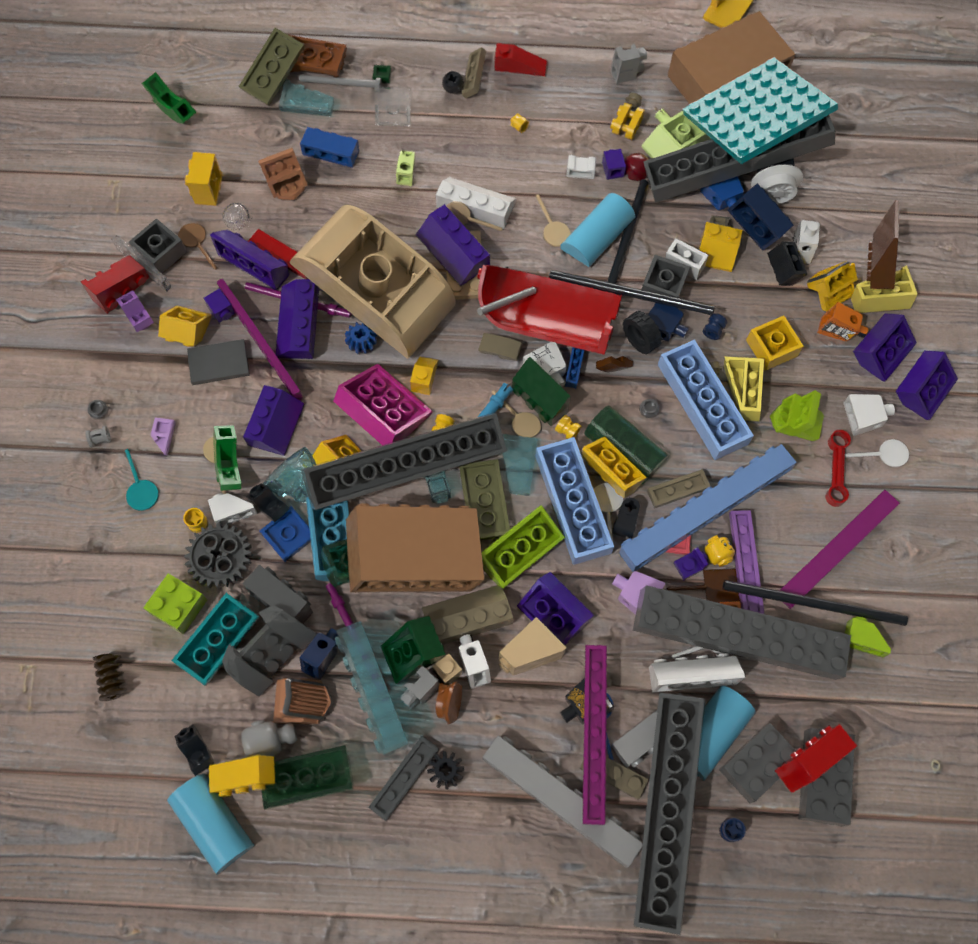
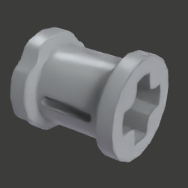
M102 426V429L94 431L87 430L85 433L91 448L95 444L111 442L107 426Z

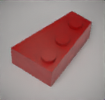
M130 255L110 265L111 269L104 273L101 271L95 273L96 277L93 279L81 281L91 299L107 314L118 307L119 303L116 299L132 290L135 291L149 278L145 268Z
M841 724L833 728L830 725L819 732L821 735L819 738L814 736L805 743L806 747L804 749L800 747L790 755L792 758L775 770L791 793L814 782L857 747Z

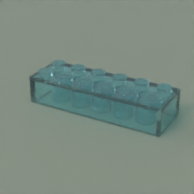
M361 621L336 630L338 637H335V641L340 652H344L346 657L342 658L348 672H352L354 676L350 678L352 686L356 693L360 692L361 695L358 698V702L364 713L367 712L369 718L365 719L371 733L375 732L377 739L373 741L379 754L383 753L386 757L410 747Z

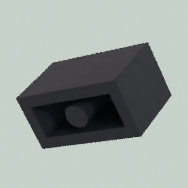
M782 241L767 253L779 286H793L807 275L795 242Z

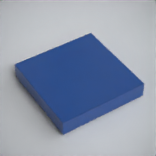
M292 506L276 522L271 521L259 531L284 562L311 542L309 526Z

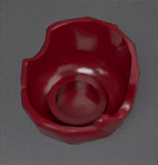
M633 153L625 158V171L628 179L640 181L647 178L644 161L649 160L647 156L642 153Z

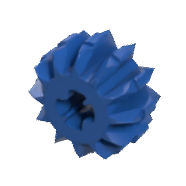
M356 321L355 327L349 325V331L345 332V343L349 345L351 351L355 350L357 354L360 351L366 354L367 349L373 351V345L377 343V334L364 323L359 325Z

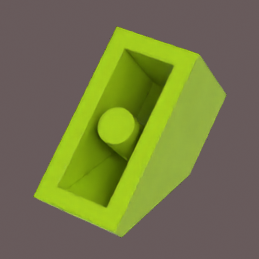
M855 617L847 622L845 634L851 635L850 648L882 658L891 654V648L874 623L867 622V619L863 617Z

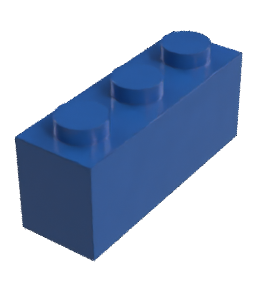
M307 127L300 143L302 155L352 168L359 153L357 139L321 131L317 128Z

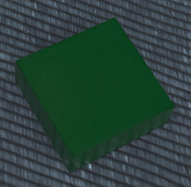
M374 65L372 80L381 78L382 83L390 84L391 66Z

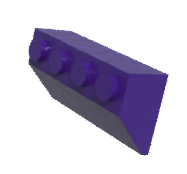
M445 204L430 213L416 233L417 238L460 286L476 277L483 265H490V254Z
M222 230L210 234L218 256L272 289L278 290L289 277L288 265L285 261L274 258L267 250L259 249L252 241L244 240L239 233Z
M295 279L282 286L275 352L277 358H314L319 287L310 279Z

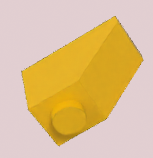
M421 356L418 358L410 380L411 392L430 395L438 360Z

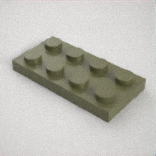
M275 27L240 83L239 88L267 106H270L305 49L304 44Z
M498 459L467 463L459 466L465 506L477 508L480 541L500 538L510 530Z

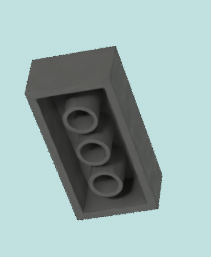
M809 728L805 730L803 749L806 747L805 743L814 736L819 738L821 736L819 732L823 729ZM848 734L855 743V735ZM854 749L814 782L800 789L799 819L842 827L851 825Z

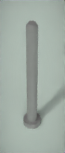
M299 75V81L371 87L375 88L376 91H381L382 86L381 78L363 80Z

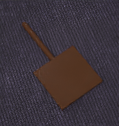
M736 569L703 570L705 585L667 587L668 591L705 589L706 600L717 603L740 601L739 593L723 590L724 580L737 582Z

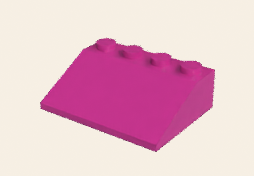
M379 364L340 384L333 400L335 404L381 445L407 438L433 412Z

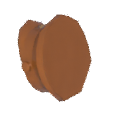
M441 681L439 683L436 715L438 718L444 719L447 724L455 722L459 715L462 700V685L460 683L453 682L450 685L444 684Z

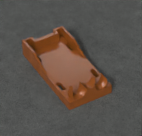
M289 35L305 46L290 72L310 71L333 75V77L339 78V72L343 70L346 57V44Z

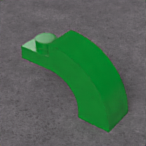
M156 72L141 83L152 96L153 102L177 123L183 124L196 113L190 103L185 98L182 99L175 95Z
M234 425L214 426L213 430L215 472L220 491L241 489L242 483L236 452L237 437Z

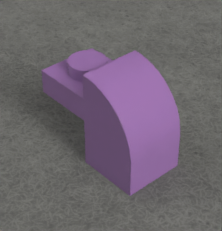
M133 290L116 299L136 332L145 330L154 323Z

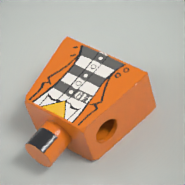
M837 302L821 317L817 333L848 341L854 335L864 338L868 332V327L861 325L862 314Z

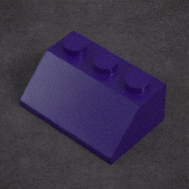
M885 313L853 352L860 366L885 382L917 342L904 315Z
M924 350L896 390L902 405L925 420L931 419L958 380L946 353Z
M264 385L243 436L247 445L285 456L304 403L284 390Z
M551 572L539 578L517 605L531 621L537 617L565 646L594 616Z

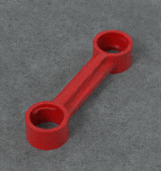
M844 430L834 431L828 439V446L833 450L831 487L826 492L825 498L828 504L834 507L843 505L849 497V492L844 486L845 449L850 444L851 437ZM833 437H842L845 441V446L837 445ZM831 491H839L843 495V500L837 501L833 499Z

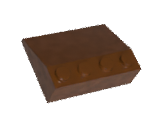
M899 200L894 201L873 233V241H869L867 281H870V289H894L899 237Z

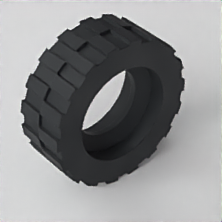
M636 311L623 320L622 325L625 336L641 354L647 355L662 344L661 332L658 326L645 312Z

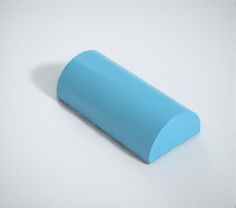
M609 193L561 244V250L590 267L635 218L633 208L623 197L615 193Z
M307 497L306 504L315 579L319 581H337L349 578L346 519L349 516L348 501L314 510L311 507L309 497Z
M720 686L704 708L698 777L703 781L706 780L756 714L754 707L742 695L727 686Z
M200 774L176 789L167 799V802L216 875L220 874L255 846L222 797H219V793H209V778L206 774Z

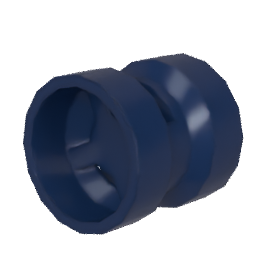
M716 313L713 316L710 315L708 324L705 325L702 331L703 334L709 339L718 340L722 335V330L725 329L728 323L727 319Z
M731 818L720 824L719 833L723 840L737 842L745 836L746 828L741 820Z

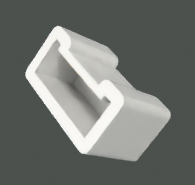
M569 155L567 177L594 179L596 157L583 158Z

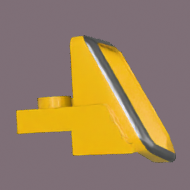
M849 261L834 265L816 273L807 281V287L818 292L823 311L827 312L837 302L842 303L852 297L855 290L853 282L858 280L855 263L850 264Z

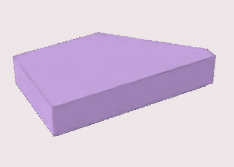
M155 418L150 436L163 454L168 456L176 422L171 419Z

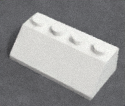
M448 177L442 180L436 193V207L439 208L444 204L447 205L454 201L462 202L468 206L471 213L470 217L504 229L516 198Z
M727 653L716 655L717 658H708V655L697 656L696 660H688L687 657L676 658L673 662H667L666 659L654 660V663L649 666L652 693L733 686L743 680L745 674L737 657H729Z

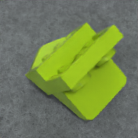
M814 390L802 397L795 393L782 399V404L770 415L773 428L776 430L775 432L810 441L818 440L824 414L818 410L821 393Z

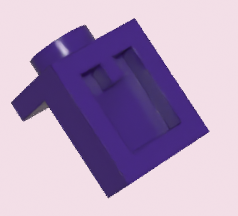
M697 547L691 553L675 560L673 564L682 579L686 580L705 570L708 566V558Z

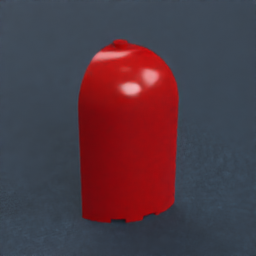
M483 265L479 269L477 279L480 280L478 286L480 307L530 287L536 288L535 294L484 314L495 326L506 331L605 355L608 348V340L611 339L614 330L611 323L612 320L617 319L623 295L493 265Z

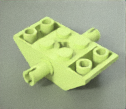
M661 109L655 115V118L661 124L655 128L642 144V148L653 159L710 140L711 138L685 117L683 111L670 117L664 109Z

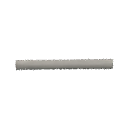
M530 287L477 309L479 315H483L535 294L536 288Z

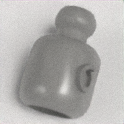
M260 720L251 723L252 726L244 729L241 735L244 753L247 758L257 755H278L282 750L283 743L292 744L297 741L296 729L292 723H287L278 729L275 723Z

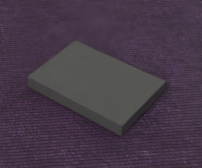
M244 339L187 349L192 385L250 376Z

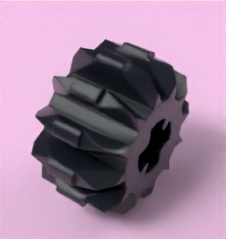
M443 751L442 759H440L438 754L434 755L438 761L437 763L429 761V765L435 767V769H428L427 773L435 774L430 778L431 783L439 779L436 785L437 788H440L442 783L445 782V789L448 790V782H452L453 786L456 787L457 782L454 778L463 779V776L457 772L464 771V767H456L462 760L458 758L453 761L455 758L454 752L447 758V752ZM443 765H448V768L452 769V772H448L449 775L447 776L440 772V768L443 769Z

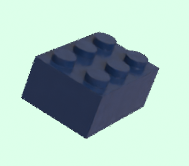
M758 183L727 209L762 251L780 239L794 226L790 218L780 210L777 203L767 195L766 191Z

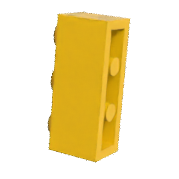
M257 755L209 766V793H219V797L232 796V792H235V794L249 793L251 788L252 791L265 790L266 785L275 784L274 756Z

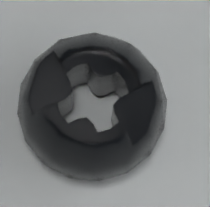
M449 71L444 75L442 85L446 92L456 94L461 91L464 80L460 73Z

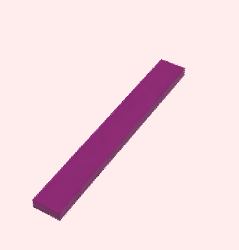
M224 279L218 280V287L231 303L235 314L290 394L301 401L303 399L301 391Z
M886 490L882 491L779 591L805 596L900 503ZM783 602L789 609L796 605Z
M585 645L582 824L605 825L606 645Z

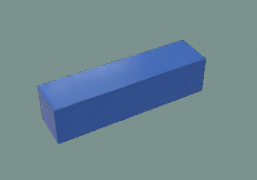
M572 347L565 387L577 388L584 353L583 349Z

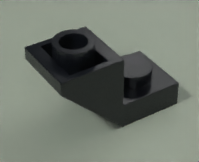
M262 483L254 486L250 490V494L246 496L273 522H276L290 509L286 503L279 500Z
M194 724L183 728L174 736L178 748L187 758L190 770L195 776L209 768L210 765L215 764L208 747Z

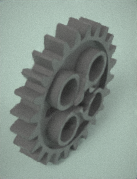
M219 522L216 528L209 524V530L207 531L202 527V534L195 532L196 539H189L192 546L185 547L190 552L184 555L185 559L189 560L185 563L186 567L190 568L188 573L193 575L192 578L195 581L200 579L199 583L202 586L207 582L209 588H212L214 583L218 589H220L221 583L228 587V581L230 580L236 584L235 577L243 578L240 572H248L245 564L252 563L247 558L253 556L252 552L248 551L252 548L250 543H247L249 539L247 536H243L242 530L237 532L236 526L230 529L228 523H225L223 528ZM210 541H216L214 546L207 547ZM236 545L234 550L227 551L228 546ZM209 559L210 563L202 567V562ZM224 564H230V567L227 570L221 571V568Z

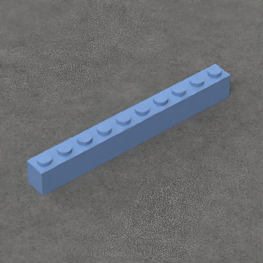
M782 444L776 448L772 446L761 458L757 456L749 462L750 465L747 467L741 466L735 470L733 476L729 478L725 476L714 488L710 486L705 489L700 497H692L683 508H675L669 517H661L650 529L647 527L642 529L633 540L631 538L625 540L621 544L620 556L632 572L639 570L690 535L696 533L790 472L797 463Z

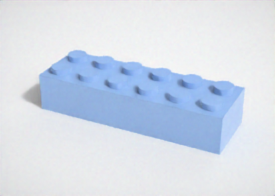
M692 340L661 354L658 367L713 459L717 460L749 445L754 436L696 341Z
M575 437L537 447L535 457L561 532L565 536L564 540L573 565L612 554L614 544Z

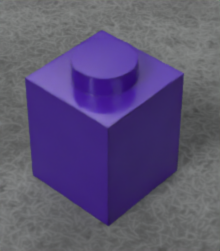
M610 149L604 151L602 165L606 180L624 177L626 165L622 150Z
M220 288L203 298L218 323L228 320L235 314L231 303Z

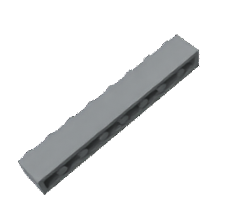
M497 736L482 760L625 868L631 865L643 845L639 841L641 839L639 835L631 830L629 832L621 828L622 823L613 816L610 819L605 816V825L582 824L583 794L577 789L572 791L566 787L568 783L561 777L556 776L554 778L548 773L550 769L539 762L537 765L530 760L532 756L523 749L518 751L514 748V742L509 738Z

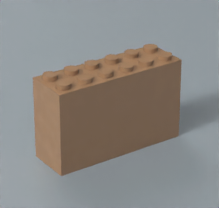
M758 11L754 14H749L739 21L733 22L731 25L722 27L712 34H707L697 41H692L682 48H677L672 54L668 77L688 103L691 104L751 71V69L760 66L769 59L776 58L788 68H791L795 53L762 13Z
M364 503L357 505L346 519L350 593L470 592L484 581L477 508H469V506L450 508L448 505L439 506L438 508H433L429 505L410 507L407 504L390 507L389 504L370 506Z

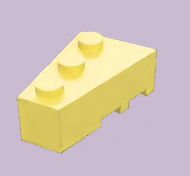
M906 265L901 270L896 271L894 289H870V281H864L856 285L851 301L854 310L859 313L911 309L918 294Z
M724 357V370L735 406L744 420L759 421L764 359Z

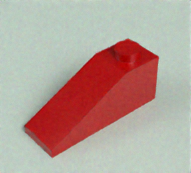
M497 43L494 71L545 76L547 60L516 45Z

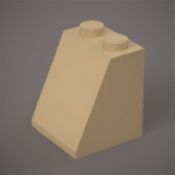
M536 617L499 652V666L506 674L510 672L514 676L560 660L564 656L567 647Z

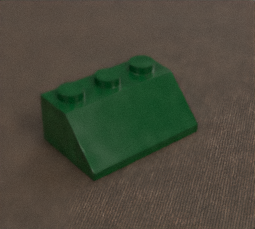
M529 357L512 379L513 392L516 396H521L528 408L534 409L544 423L553 426L568 413L571 396Z

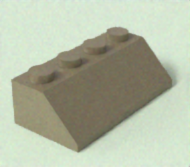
M498 585L422 607L424 617H430L442 645L460 640L462 636L467 634L474 636L513 624V616L503 589Z

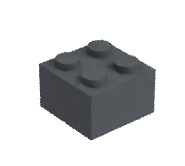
M157 218L129 241L134 253L159 275L187 252L182 240Z
M654 255L641 290L679 298L690 266Z

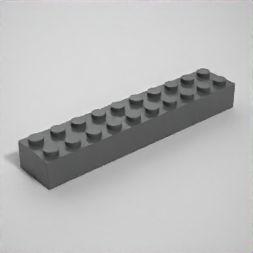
M828 115L743 164H740L715 141L710 139L644 161V166L656 203L835 145L836 131Z
M492 413L300 470L311 507L317 510L507 452L497 413Z
M647 585L640 590L633 631L825 678L837 680L846 677L851 635Z
M659 692L634 927L681 935L705 708V699Z

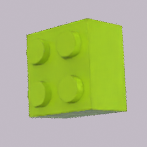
M168 573L143 609L184 635L207 602V598L202 593Z

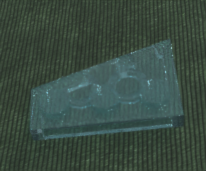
M288 79L284 81L279 103L280 111L332 116L333 97L316 90L310 91L301 84L295 85L291 83Z
M502 434L507 452H503L502 455L509 492L511 494L529 496L538 439Z

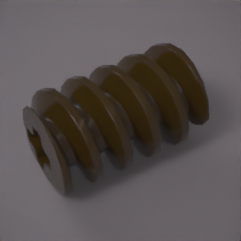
M101 654L93 657V660L96 661L94 668L97 669L95 676L98 677L96 684L100 686L97 691L99 694H102L99 696V701L118 699L121 697V693L127 691L126 688L119 687L125 683V680L118 679V677L124 675L123 671H117L118 668L123 666L122 663H116L117 660L121 659V655Z

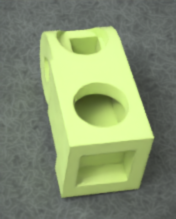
M400 151L396 170V184L412 186L415 152Z

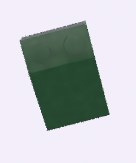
M429 616L407 621L380 646L395 684H399L417 674V671L422 666L427 668L445 656L443 645Z

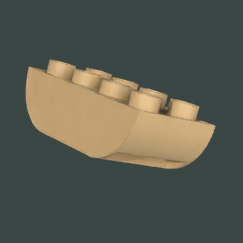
M344 205L340 207L290 260L292 266L407 359L411 357L456 304L451 287L431 263L373 216L355 206Z

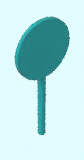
M125 449L135 479V483L127 490V503L135 510H148L158 500V489L154 483L148 480L139 481L129 449Z

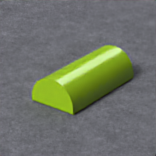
M540 505L481 552L483 569L499 587L504 588L562 541L565 536L543 506Z

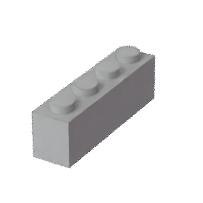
M657 710L610 746L626 768L630 765L633 768L644 760L641 756L646 752H649L650 755L653 753Z

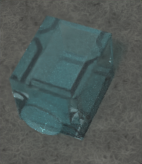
M445 471L425 476V482L432 503L437 502L441 504L447 502L451 498V490Z

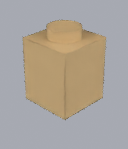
M449 653L432 666L436 676L447 685H450L462 675L461 667Z

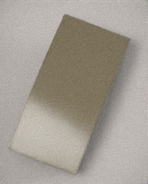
M484 333L478 350L481 353L497 355L501 359L517 361L523 343L503 336Z

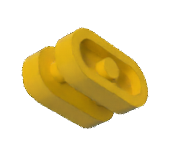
M624 103V105L619 106L618 116L616 119L613 118L610 128L613 134L620 135L621 131L626 132L625 138L633 140L642 122L645 110L638 107L634 112L631 111V104ZM631 118L629 125H626L627 119Z

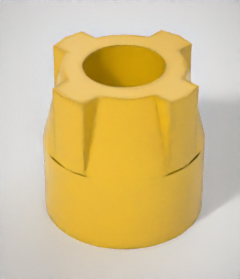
M518 113L510 120L511 126L520 133L525 132L529 126V121Z

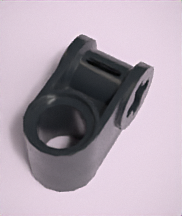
M629 497L623 501L614 523L613 534L633 538L640 504L635 498ZM627 506L631 507V512L628 511Z

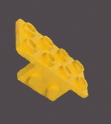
M711 0V4L704 13L703 19L720 28L726 27L735 21L741 20L754 0Z

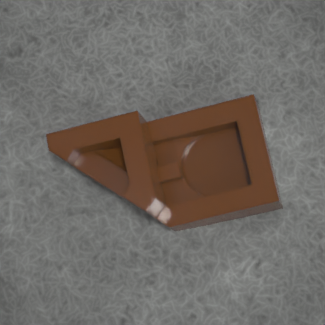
M610 356L596 362V369L607 373L633 367V361L624 356L616 359Z

